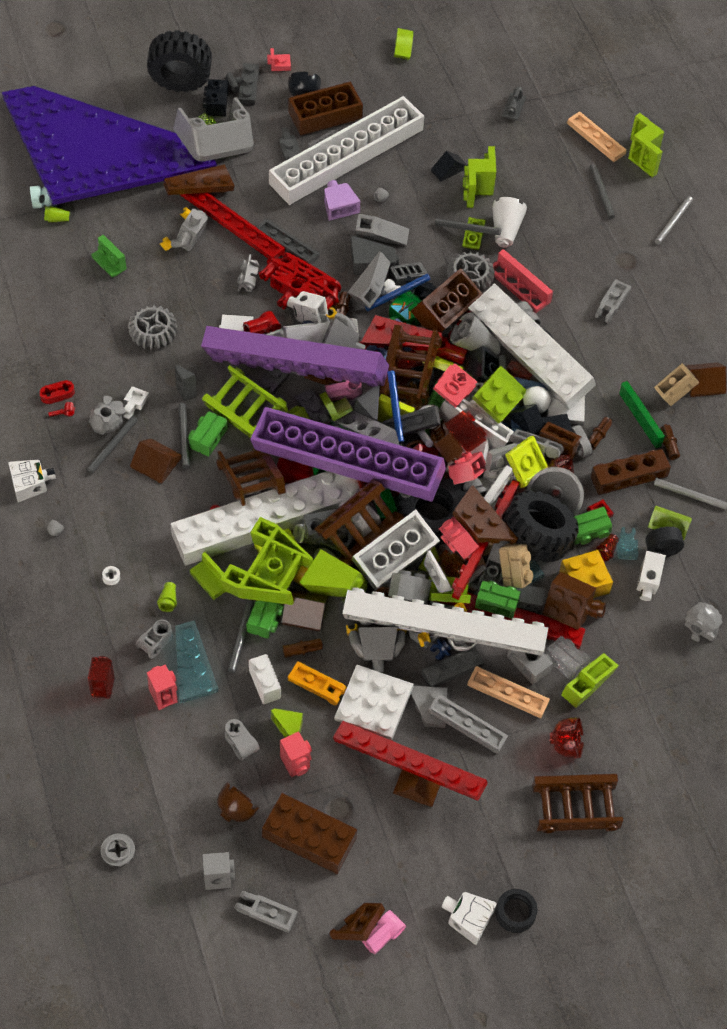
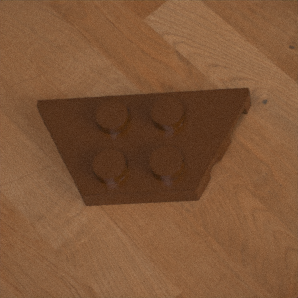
M471 486L452 515L477 543L490 542L499 544L500 541H509L510 544H516L518 540L516 535L478 490Z

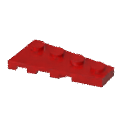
M375 315L361 344L365 345V347L376 345L377 348L389 346L394 324L402 325L407 335L431 338L433 331ZM405 342L402 345V348L409 347L412 350L428 351L429 345Z

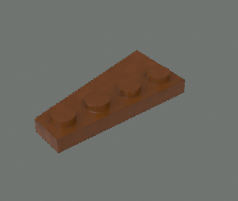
M225 164L165 178L163 183L168 195L234 191L235 187Z

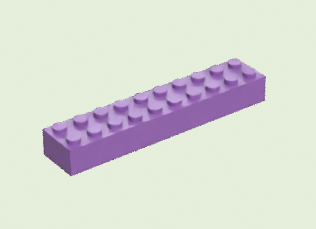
M206 326L201 344L206 354L210 355L215 362L222 363L223 361H228L233 365L241 363L251 368L260 366L270 371L279 369L284 373L292 371L302 376L311 374L320 379L330 377L340 382L342 380H349L353 384H360L362 382L372 387L384 386L389 364L381 352Z
M268 407L264 408L251 437L253 447L257 451L366 483L374 479L380 482L384 488L431 502L446 469L444 458Z

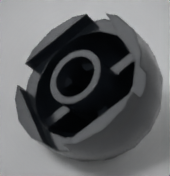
M303 71L294 72L291 74V77H288V89L293 97L320 90L321 78L317 74L313 73V76L308 75V72Z

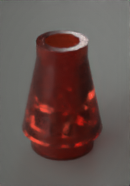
M514 360L510 361L507 372L511 376L530 380L531 372L517 360L516 362Z
M609 534L596 547L604 562L609 561L614 556L616 545L619 541L618 537L614 534Z

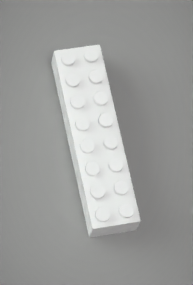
M495 283L468 307L469 311L479 318L499 343L569 410L596 386L594 377Z

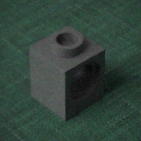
M532 586L521 588L518 608L541 614V610L545 607L547 597L544 596L545 589Z

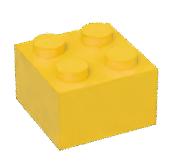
M598 550L562 560L559 572L596 587L594 598L610 594L613 581Z

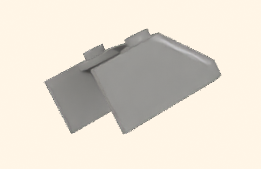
M237 97L233 99L228 118L230 121L207 125L201 118L189 119L182 108L177 110L173 130L192 157L197 161H208L248 153L252 151L254 144L250 115Z

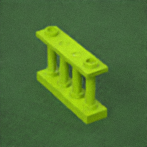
M230 365L228 370L232 376L215 396L211 397L206 393L202 397L205 406L227 419L230 424L250 438L256 425L254 427L251 426L249 420L265 400L274 405L271 409L289 413L286 406L287 403L282 398H275L244 376L245 373L238 367L234 369ZM238 380L246 385L229 406L225 407L221 404L223 397ZM253 390L260 396L243 416H237L235 414L236 408Z

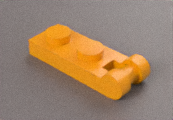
M297 661L288 675V681L314 693L335 706L340 701V695L344 694L347 689L344 684ZM330 687L334 689L333 693L328 691Z

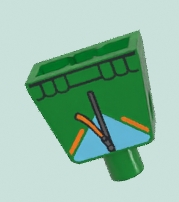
M410 290L398 296L389 307V319L395 320L398 318L406 324L420 325L421 323L411 313V310L422 300Z

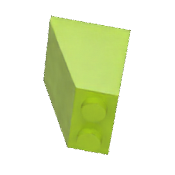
M322 549L299 582L310 593L344 598L346 597L347 590L352 591L353 588H359L366 592L368 587V581L359 571Z

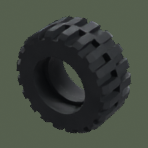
M166 31L165 34L161 33L155 37L149 46L147 71L154 82H157L161 87L164 86L167 90H175V92L194 91L198 87H202L209 79L212 52L208 44H205L206 42L202 38L199 39L198 35L194 33L192 35L187 31Z
M443 475L432 502L414 496L403 498L399 493L396 509L398 513L406 517L416 510L417 507L425 503H437L444 506L450 513L447 517L440 520H430L422 517L440 540L435 546L439 549L441 544H445L440 538L443 534L439 528L446 520L454 517L452 514L467 492L463 491V487L460 484L454 485L451 478L447 479Z
M531 490L519 493L513 498L502 517L505 524L518 538L516 544H527L531 558L535 561L541 560L548 563L562 559L579 533L577 519L574 513L569 511V507L566 504L563 505L559 499L551 497L550 494H542L540 491L533 492Z

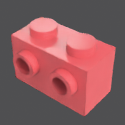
M471 451L462 453V456L448 467L449 477L453 480L454 485L475 480L487 470L485 469L486 462L482 451L473 454Z
M454 517L446 520L439 528L443 534L440 538L453 553L457 551L463 559L479 548L470 534Z
M165 664L161 667H153L147 672L149 691L158 710L177 703L176 691L178 689L175 684L176 677L173 671H169Z
M298 731L280 740V758L291 778L296 775L301 776L310 769V761L312 760L310 752H312L309 742L307 740L304 741Z

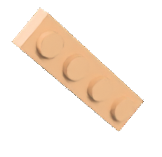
M580 111L568 119L567 124L613 162L626 154L627 150Z
M477 666L467 684L471 688L538 718H542L550 701L549 698Z

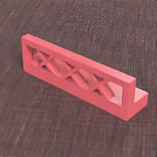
M504 249L498 253V260L493 263V269H496L498 266L504 269V273L497 271L494 273V277L521 301L528 302L535 313L551 303L553 291ZM507 278H514L517 283H509ZM519 288L527 289L529 294L521 293ZM531 299H539L541 303L536 306L531 302Z

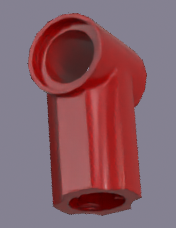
M267 311L257 319L243 322L244 332L263 334L281 329V324L272 311Z
M442 337V344L438 348L436 356L464 364L468 350L451 344L447 338Z

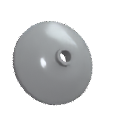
M548 467L542 469L532 477L527 487V491H540L542 494L547 493L551 497L559 499L563 505L566 504L569 507V511H572L574 515L582 507L584 500L583 486L578 477L565 468ZM558 489L560 493L555 495L553 490Z

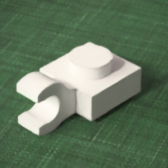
M131 387L124 398L126 406L124 407L125 414L123 418L129 420L134 415L135 409L141 410L149 398V392Z

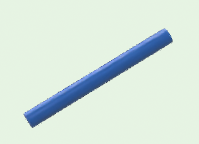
M427 273L378 298L371 308L365 307L366 310L370 311L431 280L430 276Z
M388 371L394 427L399 444L404 443L395 371Z

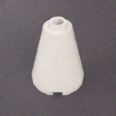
M501 197L499 201H493L494 228L502 229L501 235H495V242L499 247L507 248L513 244L526 214L527 206L524 202L523 205L519 203V199Z

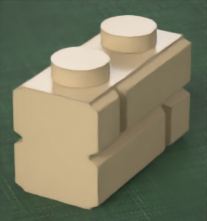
M682 363L654 388L672 406L694 388L699 381Z
M508 543L501 547L499 554L503 586L524 588L529 585L533 579V572L530 570L531 554L528 551L527 544Z

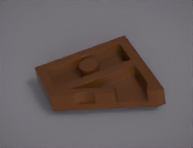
M362 904L353 914L344 919L346 924L339 930L333 928L329 932L333 940L366 941L385 911L383 904Z

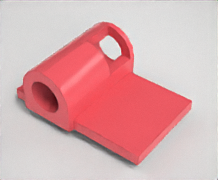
M454 363L437 380L438 383L434 386L433 390L456 408L473 391L477 381Z

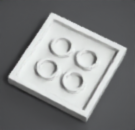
M356 665L334 719L340 723L345 721L392 740L413 690V683Z

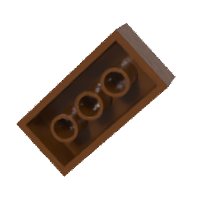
M350 81L288 98V112L299 134L304 135L362 119L363 103Z
M460 268L415 306L411 313L425 329L432 331L434 329L441 333L468 310V307L483 293Z
M281 793L262 827V838L338 875L357 839V829Z

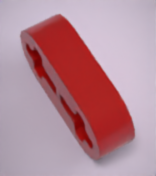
M64 380L42 387L39 393L43 403L52 404L73 397L75 389L71 381Z

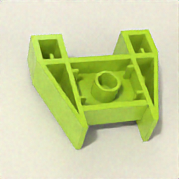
M259 517L250 533L253 543L262 547L248 571L232 564L228 566L220 579L223 590L242 599L293 605L292 593L287 588L300 567L309 568L313 558L277 524Z

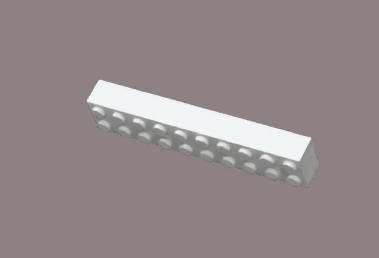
M403 96L270 169L269 185L290 205L328 184L329 181L339 178L421 132L424 126V115Z
M327 471L285 485L286 493L280 495L276 489H272L245 498L246 505L244 506L241 505L240 501H236L171 523L172 537L184 565L187 566L202 561L201 554L204 552L211 558L252 544L250 532L259 517L277 524L283 530L289 528L291 531L296 524H303V515L338 509L340 503L362 489L359 480Z
M353 588L352 591L347 590L343 609L345 619L387 627H397L398 629L419 633L426 632L430 635L540 656L544 653L548 627H544V623L540 622L526 624L523 619L512 618V621L505 620L504 616L492 614V617L484 616V612L472 610V613L464 612V608L452 606V609L444 608L443 604L432 603V606L425 605L424 601L412 599V602L405 601L404 597L392 595V598L384 596V593L373 591L372 594H367L363 589Z

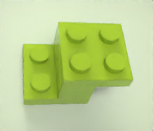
M639 113L635 116L630 137L632 144L628 159L653 178L657 175L663 153L660 147L664 131Z
M488 146L487 153H484V159H468V165L464 166V176L466 177H463V188L466 190L463 191V201H466L467 208L474 207L475 195H493L496 178L495 146Z
M500 366L476 391L472 399L499 424L524 397L526 389Z

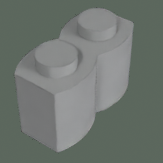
M399 570V573H392L389 597L397 595L404 597L405 600L412 601V599H418L426 604L428 603L432 580L426 579L424 574L414 573V576H410V571Z

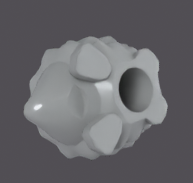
M104 396L103 402H99L89 415V423L94 432L104 435L118 429L123 422L122 415L125 414L123 403L121 401H112L110 396Z
M705 602L694 604L687 611L685 626L693 633L691 638L697 642L701 640V636L709 641L716 640L719 626L723 623L721 620L722 615L719 614V611L713 605Z

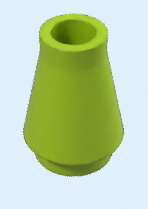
M51 205L50 207L45 206L44 220L48 221V223L69 221L70 211Z
M172 582L164 584V588L157 601L159 609L163 612H171L177 606L176 585Z

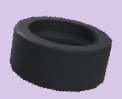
M675 527L655 529L645 539L648 551L666 555V557L676 555L684 548L682 533Z
M510 889L504 892L498 900L495 910L496 919L506 931L522 933L529 930L534 924L538 912L537 903L534 897L527 891ZM515 899L523 901L529 908L528 918L523 922L510 921L504 914V906L508 901Z

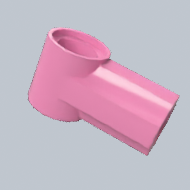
M346 380V382L325 385V391L331 401L340 400L344 397L353 400L362 394L361 382L360 384H353Z
M389 910L380 918L368 939L362 941V943L375 955L391 939H396L404 931L406 925Z

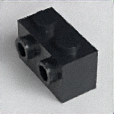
M208 79V85L204 86V96L206 98H203V108H206V115L226 116L229 93L228 80Z

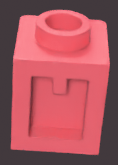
M270 48L267 62L268 65H271V71H291L290 54L274 55V48Z

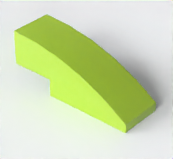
M603 653L581 670L579 675L566 685L561 696L577 708L613 674L619 665Z

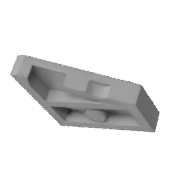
M413 687L411 696L417 711L421 714L425 727H446L445 722L428 713L427 710L438 693L447 698V688Z

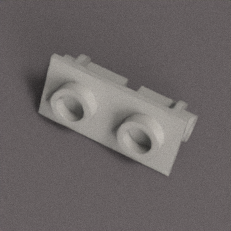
M251 254L246 260L243 259L240 269L242 272L237 279V283H239L238 291L242 287L249 292L255 288L259 263L257 260H250Z

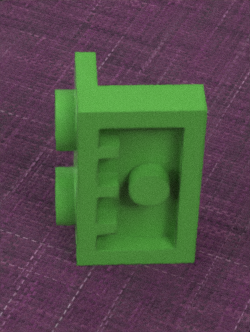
M104 235L98 237V250L92 253L91 256L113 278L126 270L125 255Z

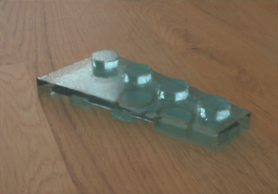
M195 620L175 626L180 704L219 692Z

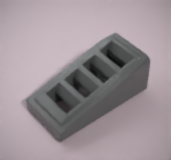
M421 262L390 267L389 276L397 286L405 285L407 276L419 278L427 274Z

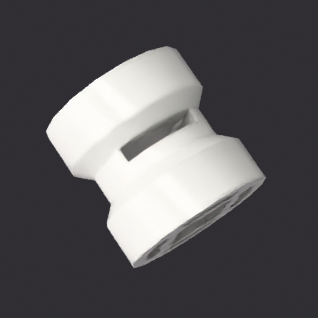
M388 279L384 282L381 295L384 296L401 286L395 285L393 280Z

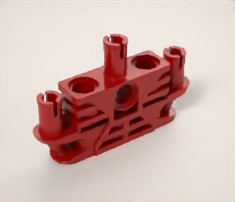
M283 253L282 258L268 259L267 266L259 272V277L262 280L268 281L270 278V286L284 294L277 301V305L284 310L287 308L288 299L290 297L297 298L303 291L325 297L328 310L333 305L336 306L339 303L338 292L341 291L340 283L325 272L291 253Z

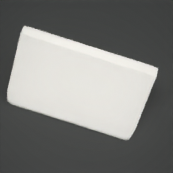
M430 550L427 551L424 566L440 593L451 591V585L438 561Z

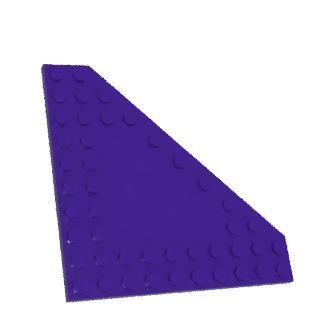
M36 86L2 92L5 105L40 180L46 188L52 205L162 182L165 178L217 166L214 159L208 161H197L194 159L174 132Z

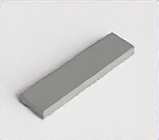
M439 693L427 710L428 713L496 754L499 753L508 737L505 733Z

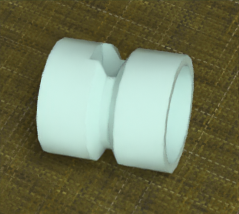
M40 185L30 186L33 209L43 208L44 205L50 207V205L57 206V204L52 205L45 187L41 188Z

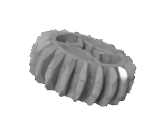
M471 251L469 254L465 252L462 255L457 254L456 258L452 257L451 262L448 264V278L461 268L482 292L489 288L493 282L495 273L493 263H490L489 258L485 259L484 255L479 256L478 252L476 254H472Z
M146 305V309L140 308L139 312L134 311L133 316H130L128 324L129 335L133 342H136L138 346L142 345L144 349L150 347L151 350L153 347L159 349L161 345L166 347L167 343H171L172 338L176 336L177 321L173 313H169L168 308L163 310L162 306L156 308L153 305V307L149 308Z

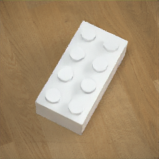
M414 510L352 557V561L373 589L377 590L391 580L392 573H399V570L407 568L427 553V551L435 547L440 540L418 511Z

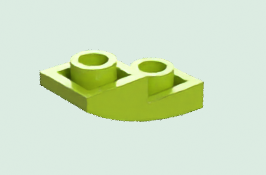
M397 29L394 57L410 60L413 31Z
M469 217L468 223L485 226L486 220ZM465 230L462 247L479 250L483 233Z

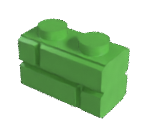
M210 411L207 412L205 417L201 416L198 421V427L189 434L190 448L209 457L228 429L227 419L217 416Z
M605 507L575 516L579 527V533L574 541L575 544L581 543L585 545L594 538H606L612 532V523Z
M482 581L475 608L513 618L521 591H517L512 586H500L494 581Z
M256 600L246 624L247 632L268 639L271 632L275 633L277 630L278 622L276 620L278 616L283 615L284 605Z

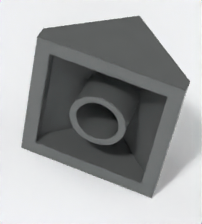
M374 386L359 397L352 408L353 411L377 421L380 386Z

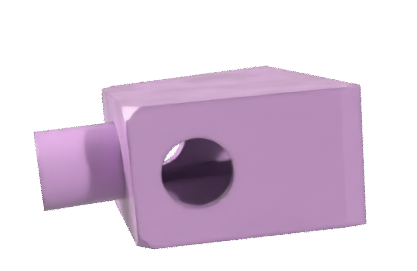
M335 180L329 181L328 187L324 189V202L328 220L360 213V200L347 183L338 185Z

